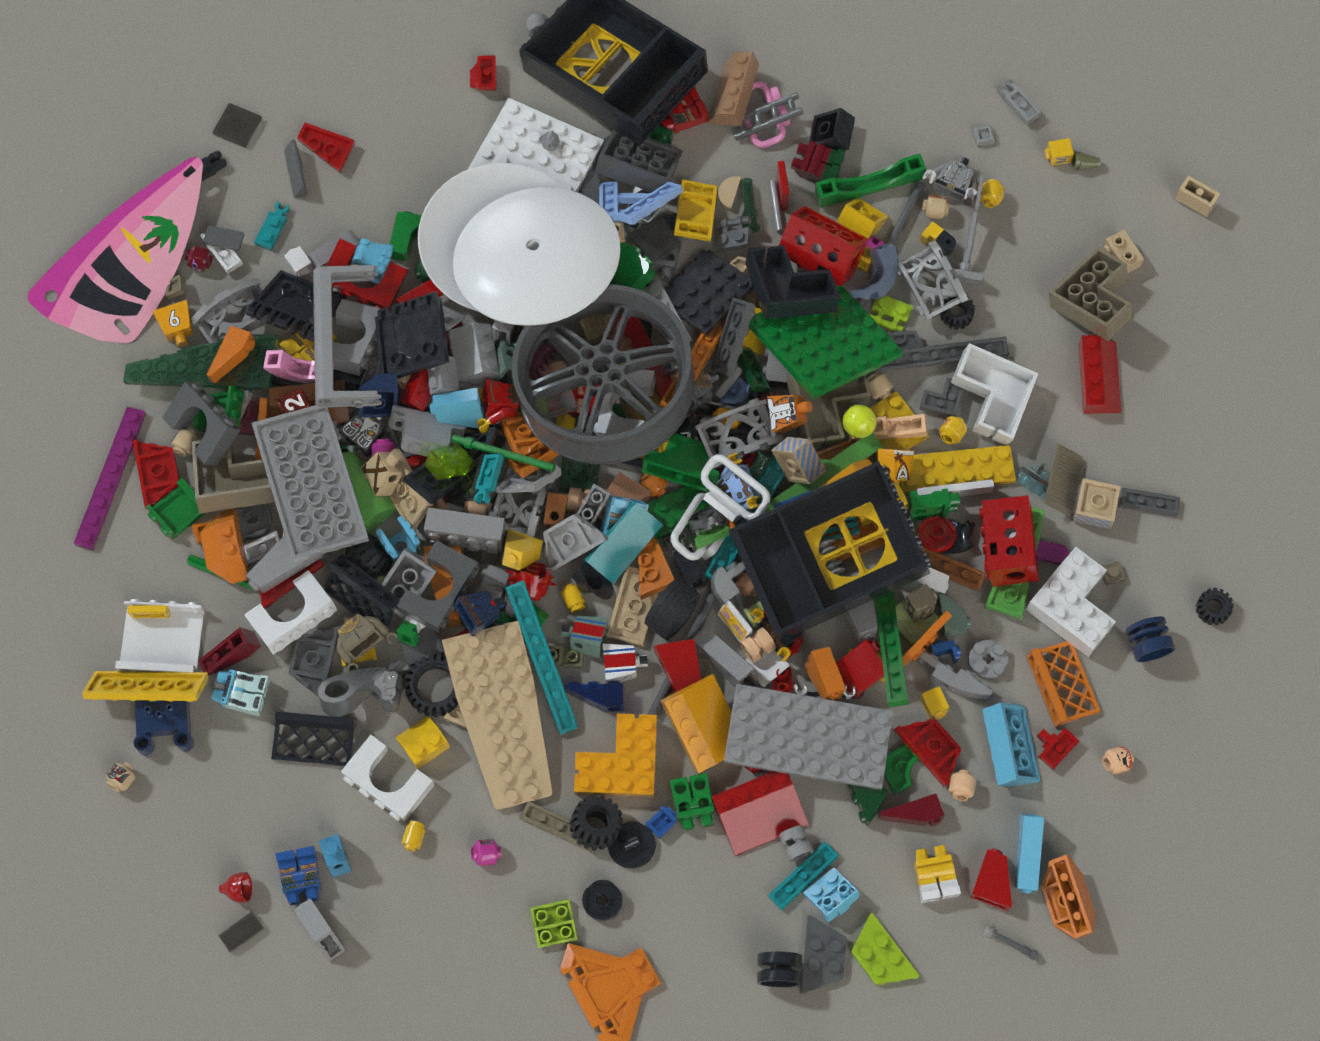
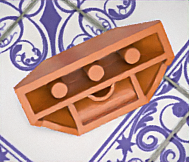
M237 509L217 512L200 532L206 567L231 584L248 580L246 575L249 573Z
M1068 854L1050 860L1041 889L1053 925L1074 939L1093 933L1096 912L1082 872Z

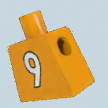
M187 300L153 310V314L167 341H176L177 347L186 346L188 344L186 337L193 334V325L190 321L192 318L191 309Z

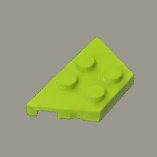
M871 913L851 951V954L875 986L919 978V974L875 915Z

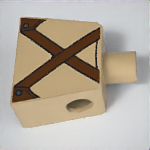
M396 450L377 452L361 468L376 496H391L403 475V470L398 463L401 459V454Z

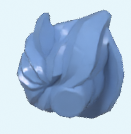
M739 376L718 402L730 405L742 403L750 394L751 388L749 383L747 384Z

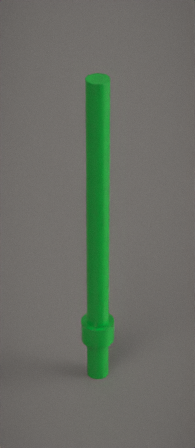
M453 435L451 438L452 442L464 445L465 448L471 450L475 448L491 454H501L505 458L552 472L556 469L555 464L476 441L475 438H464L458 435Z

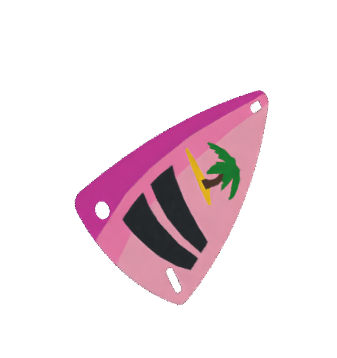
M198 157L187 159L150 183L104 218L69 249L28 292V302L49 320L94 339L114 343L133 342L153 315V310H156L165 295L166 287L168 284L170 285L169 281L174 277L186 248L199 199L203 169L202 160ZM190 166L196 170L189 177H184L183 175ZM50 290L57 292L58 297L54 302H48L45 299V294ZM120 319L129 328V334H123L116 327L114 321Z

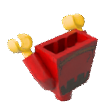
M486 379L484 389L477 387L481 402L483 401L485 417L488 418L487 420L484 418L479 419L477 422L482 434L489 431L490 424L494 425L505 418H513L517 408H520L519 398L514 385Z

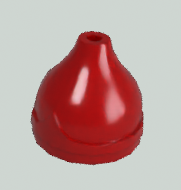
M247 872L233 874L226 882L219 885V892L234 902H249L252 896V880Z

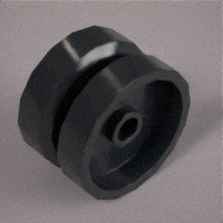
M782 951L758 954L757 966L763 969L757 972L758 985L780 988L801 986L802 973L796 971V969L802 967L801 954Z

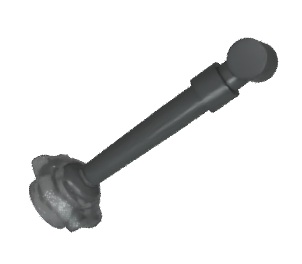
M994 922L991 925H986L982 933L985 936V941L995 937L1021 951V953L1029 955L1032 960L1038 958L1039 953L1037 950H1031L1029 947L997 933Z

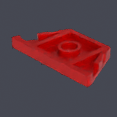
M132 440L144 506L147 509L148 505L152 507L178 487L176 482L180 479L175 453L172 447Z
M318 560L265 593L259 590L263 608L267 609L296 587L293 580L308 570L313 575L324 567V563Z
M935 718L925 722H914L910 725L897 726L894 729L895 733L945 788L949 784L951 773L955 768L956 760L962 748Z

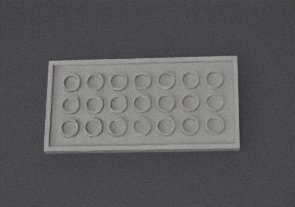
M315 405L253 422L252 427L292 561H300L369 541L328 407Z
M736 684L724 763L881 790L893 711Z

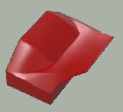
M495 55L477 56V63L470 69L471 88L496 91L497 70Z

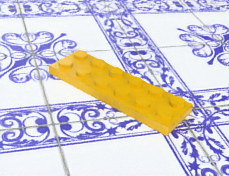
M1010 445L914 455L910 480L900 481L901 489L905 495L909 494L910 491H917L918 488L993 480L994 485L1015 483L1016 478Z
M95 671L82 694L83 699L193 702L199 699L209 678L208 673Z

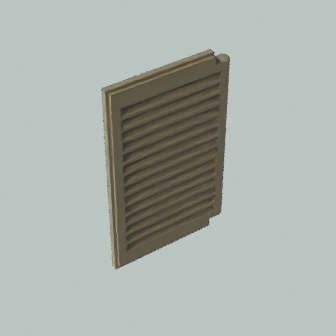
M1056 444L1045 504L1070 516L1074 515L1085 461L1082 460V456L1060 444Z

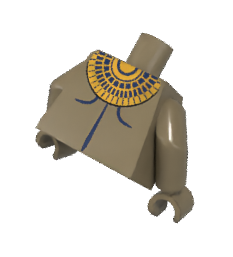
M356 614L354 617L347 615L342 619L343 625L337 631L339 635L337 639V652L343 662L348 664L347 671H351L354 666L357 669H361L358 664L353 663L352 659L354 661L359 659L383 640V635L390 646L394 645L389 639L395 637L398 640V637L395 633H390L388 631L389 628L378 618L362 617L360 614Z

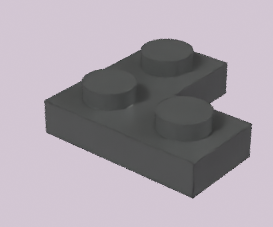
M947 378L943 394L924 390L919 409L948 417H957L963 388L952 384V378Z

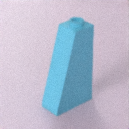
M1020 813L1015 887L1020 889L1022 893H1032L1033 890L1038 891L1044 817L1041 815Z

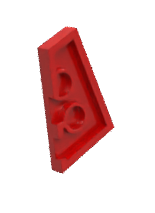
M305 122L297 137L300 143L339 173H341L355 145L353 139Z

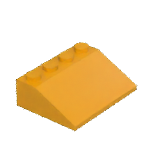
M714 674L660 700L695 772L701 773L724 760L731 709Z

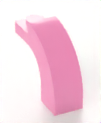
M283 350L266 351L263 368L269 373L298 383H315V361L294 358Z

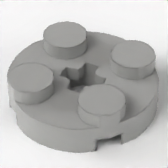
M992 640L977 642L971 649L968 664L970 669L977 674L976 676L981 679L992 680L1005 671L1008 664V655L1002 644ZM986 655H989L990 658H993V661H991L990 664H986V661L983 660V658H985Z

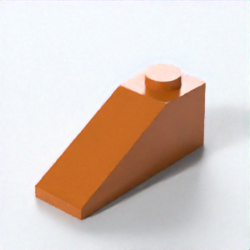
M230 325L207 373L212 383L218 382L253 350L255 338L251 332Z

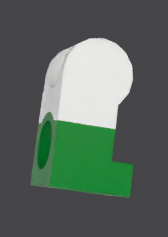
M406 616L396 631L398 641L416 647L419 643L418 633L426 626Z

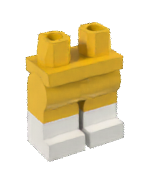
M945 845L934 847L935 857L928 858L927 849L915 851L916 861L914 868L921 904L938 901L940 898L943 900L959 897L961 894L951 854L948 855Z

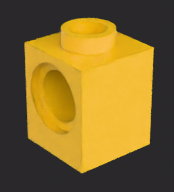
M940 686L921 694L920 700L929 719L935 718L938 720L947 715L949 705Z

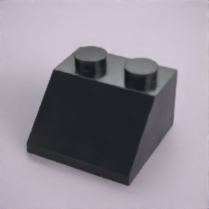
M842 108L815 115L809 144L810 141H814L816 144H822L827 148L837 151L838 149L849 150L855 117Z

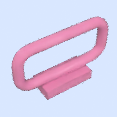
M762 81L754 82L752 90L756 88L762 89L767 103L781 98L777 86L769 89L767 84ZM785 105L777 107L779 116L787 113ZM751 119L744 121L746 129L753 127ZM787 120L777 124L778 135L768 140L760 141L756 133L749 137L758 148L770 147L784 139L786 134L785 126L790 125L791 122Z

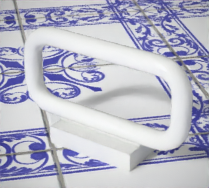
M717 454L712 456L701 472V481L710 490L703 498L706 502L732 522L740 520L741 517L751 520L764 514L770 504V494L763 485L723 455ZM717 462L725 465L762 495V503L755 513L748 512L709 480L708 475Z
M699 493L694 497L671 534L673 547L689 560H697L700 557L705 560L716 553L724 540L723 538L696 550L695 553L686 549L678 540L679 535L696 508L704 500L703 498L706 493ZM724 520L714 523L716 526L726 525L730 528V525H727L726 522L722 524Z

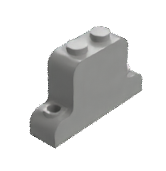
M398 405L392 406L388 422L390 428L402 432V450L435 459H444L449 443H454L451 441L452 436L464 437L466 426L437 422L435 415Z

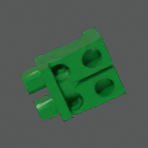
M948 488L941 491H934L928 495L918 496L917 491H910L907 498L909 507L906 509L907 516L910 517L912 522L925 520L932 516H941L942 519L943 517L947 518L948 513L957 512L958 510L957 505H960L959 493H948Z
M707 773L689 776L693 797L690 794L687 777L669 780L678 822H681L683 830L694 829L693 819L696 818L701 819L702 827L712 826L714 809Z

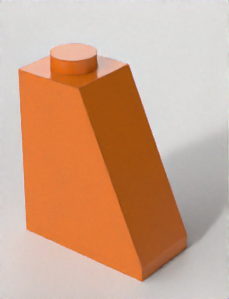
M830 646L811 651L804 669L821 698L833 701L840 699L846 688Z

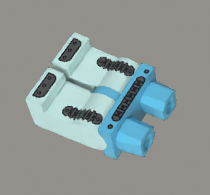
M231 669L229 672H219L216 682L225 685L224 691L214 689L211 699L220 703L223 708L260 717L265 702L264 698H266L270 684L269 677L265 675H252Z

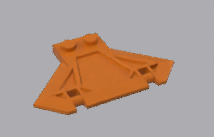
M567 944L560 970L563 976L569 973L573 979L568 982V985L592 1029L600 1028L602 1034L597 1036L598 1040L630 1041L643 994L661 985L643 949L639 948L621 958L574 944ZM579 967H581L584 972L581 975H579L578 971L576 970ZM609 1020L612 1022L614 1026L610 1029L606 1024V1022Z

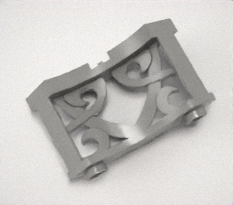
M935 240L928 243V248L902 261L898 259L897 274L899 277L902 276L907 282L919 304L917 306L921 317L925 316L927 320L968 300L960 281L956 278L955 274H951L950 271L953 268ZM924 268L929 271L943 270L936 278V288L919 283V277ZM942 280H946V281H948V283H947V284H942L943 289H941V288H940V283H941V281H942ZM917 290L923 292L921 297ZM935 296L939 297L941 306L930 311L926 306V301L932 300L934 306L936 303ZM957 297L944 304L943 298Z
M257 278L237 284L238 287L231 291L228 288L215 296L216 300L209 306L203 305L190 319L193 325L198 326L212 346L215 354L224 340L223 338L218 342L214 336L218 329H220L218 336L221 338L223 334L226 335L230 325L249 332L261 326L270 325L266 322L267 316L270 314L269 312H266L262 320L247 316L245 313L242 322H224L227 316L226 306L232 304L238 308H248L254 301V296L257 297L262 292V289L259 287L261 283ZM243 298V302H237V300ZM219 311L223 312L221 317L216 315ZM206 324L213 326L212 330Z
M759 398L749 401L747 405L735 408L711 418L708 416L701 419V424L695 426V428L699 432L709 458L716 455L712 445L718 444V455L725 457L737 452L736 458L738 460L743 458V453L749 454L752 452L753 454L770 449L784 440L782 434L778 435V433L772 432L770 415L765 405L767 401H759ZM756 410L758 416H754L753 411ZM725 419H728L725 425L721 422ZM735 420L753 427L748 434V445L746 446L740 439L728 437L730 428ZM716 427L717 432H712L711 435L714 437L720 436V438L710 441L706 429ZM755 431H758L756 435L759 437V440L753 438ZM726 442L736 443V449H731L730 445L732 443L726 445ZM717 462L712 469L720 468L725 465H723L720 462Z
M508 465L504 479L516 473ZM557 478L554 482L542 487L540 491L531 492L537 499L527 500L519 508L512 497V493H498L494 509L490 510L489 516L500 518L501 513L507 511L508 514L505 518L509 519L514 514L515 517L512 523H506L507 530L510 529L535 538L539 532L545 510L541 507L547 499L548 492L551 493L556 485ZM528 506L533 508L532 512L528 513L527 510H525L524 514L522 513L524 509ZM518 520L526 527H528V529L516 526Z

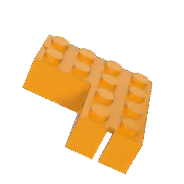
M617 714L615 753L576 752L575 772L579 774H575L574 793L579 795L654 797L657 715L639 714V718H635V714Z

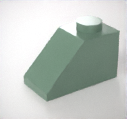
M939 594L938 607L940 617L946 610L952 615L942 627L943 637L966 635L968 628H971L970 617H966V611L944 594Z

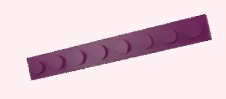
M127 406L76 535L75 546L94 550L132 452V440L137 439L146 416L145 411Z

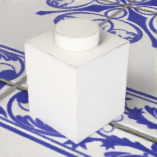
M300 246L290 249L284 255L287 265L295 276L302 278L314 270L311 261Z

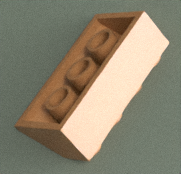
M736 51L725 61L708 118V124L742 126L759 67V62L753 52Z

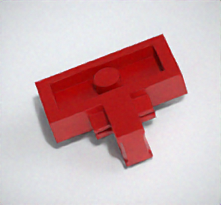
M1066 728L1058 736L1055 733L1050 735L1045 729H1042L1036 737L1043 743L1042 747L1045 750L1038 758L1051 770H1054L1079 743V740Z

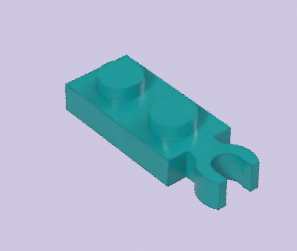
M278 201L275 204V213L269 211L254 241L255 245L270 251L273 250L287 222L285 215L290 211L289 205H286L281 210V203Z
M501 454L484 456L475 487L478 492L474 497V501L478 504H481V500L489 504L491 499L489 494L490 492H495L504 460Z

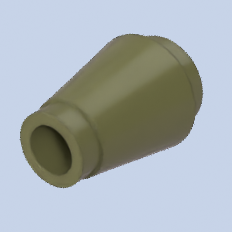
M1082 152L1075 153L1072 159V167L1077 170L1099 169L1101 163L1100 158Z

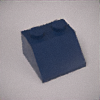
M377 374L359 387V391H378V395H381V398L378 400L382 401L381 405L359 408V418L390 417L392 406L398 405L397 374Z

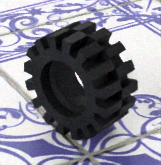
M957 297L945 298L944 304ZM972 299L955 305L964 309L965 313L961 317L952 315L951 308L941 312V320H944V324H949L951 329L952 326H955V330H958L959 327L964 329L965 325L969 326L975 313V305H973Z
M1210 588L1201 594L1196 603V613H1199L1198 617L1200 619H1204V623L1208 621L1209 625L1215 623L1216 626L1220 623L1223 624L1233 612L1234 603H1231L1233 599L1228 597V592L1224 594L1223 589L1218 591L1217 588H1213V590ZM1211 600L1218 601L1222 606L1221 612L1212 613L1208 609V602Z

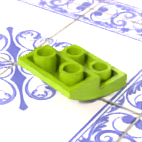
M569 899L530 907L538 948L578 940Z

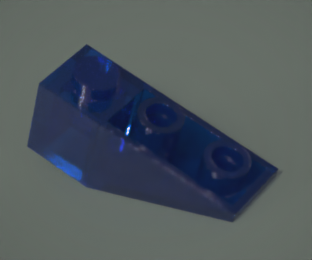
M591 681L588 684H580V682L564 684L567 694L604 712L624 711V686L619 681H609L608 684H600L598 681Z

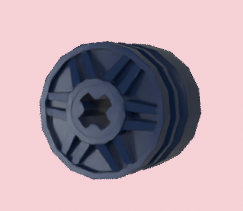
M1165 617L1146 618L1126 628V634L1130 636L1129 642L1138 643L1132 648L1136 662L1153 661L1175 651L1176 648L1172 637L1164 635L1169 631L1168 626H1165L1167 623Z

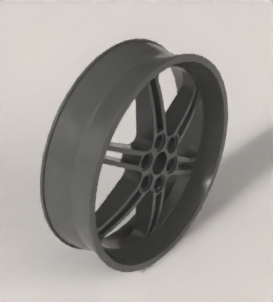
M608 285L605 291L593 303L568 318L548 324L525 326L519 335L513 352L512 377L519 398L520 408L528 427L549 449L561 456L582 463L614 464L641 457L661 446L683 423L691 407L695 389L691 347L682 323L674 312L659 299L646 292L627 286ZM612 314L602 341L597 346L590 345L565 327L587 317ZM620 315H622L614 341H612L611 338ZM630 317L639 318L655 325L672 340V343L668 345L619 351ZM564 337H566L568 340H570L572 343H574L576 346H578V347L580 348V350H578L575 346H573V345H572L569 341H567ZM548 338L553 339L579 361L578 364L558 370L535 381L530 379L532 359ZM670 362L678 366V380L674 395L669 404L663 408L657 406L627 374ZM586 386L578 425L575 429L569 430L554 424L535 407V402L541 397ZM627 387V388H628L636 397H638L654 414L650 413L636 398H634L627 390H625V388ZM608 392H615L646 418L644 423L632 430L614 435L592 436L604 396ZM596 397L586 432L582 433L591 399Z

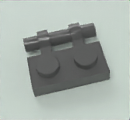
M741 215L735 219L729 220V218L716 222V229H722V232L716 233L715 251L721 253L751 247L752 230L746 227V224L751 223V217ZM737 226V229L731 230V227Z

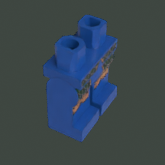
M309 846L296 849V854L294 850L275 853L282 891L289 905L300 904L299 894L306 893L307 900H319L321 884L315 847Z

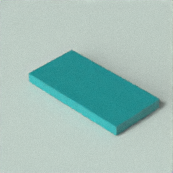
M634 500L607 532L606 536L609 539L596 546L585 558V561L614 584L663 524Z

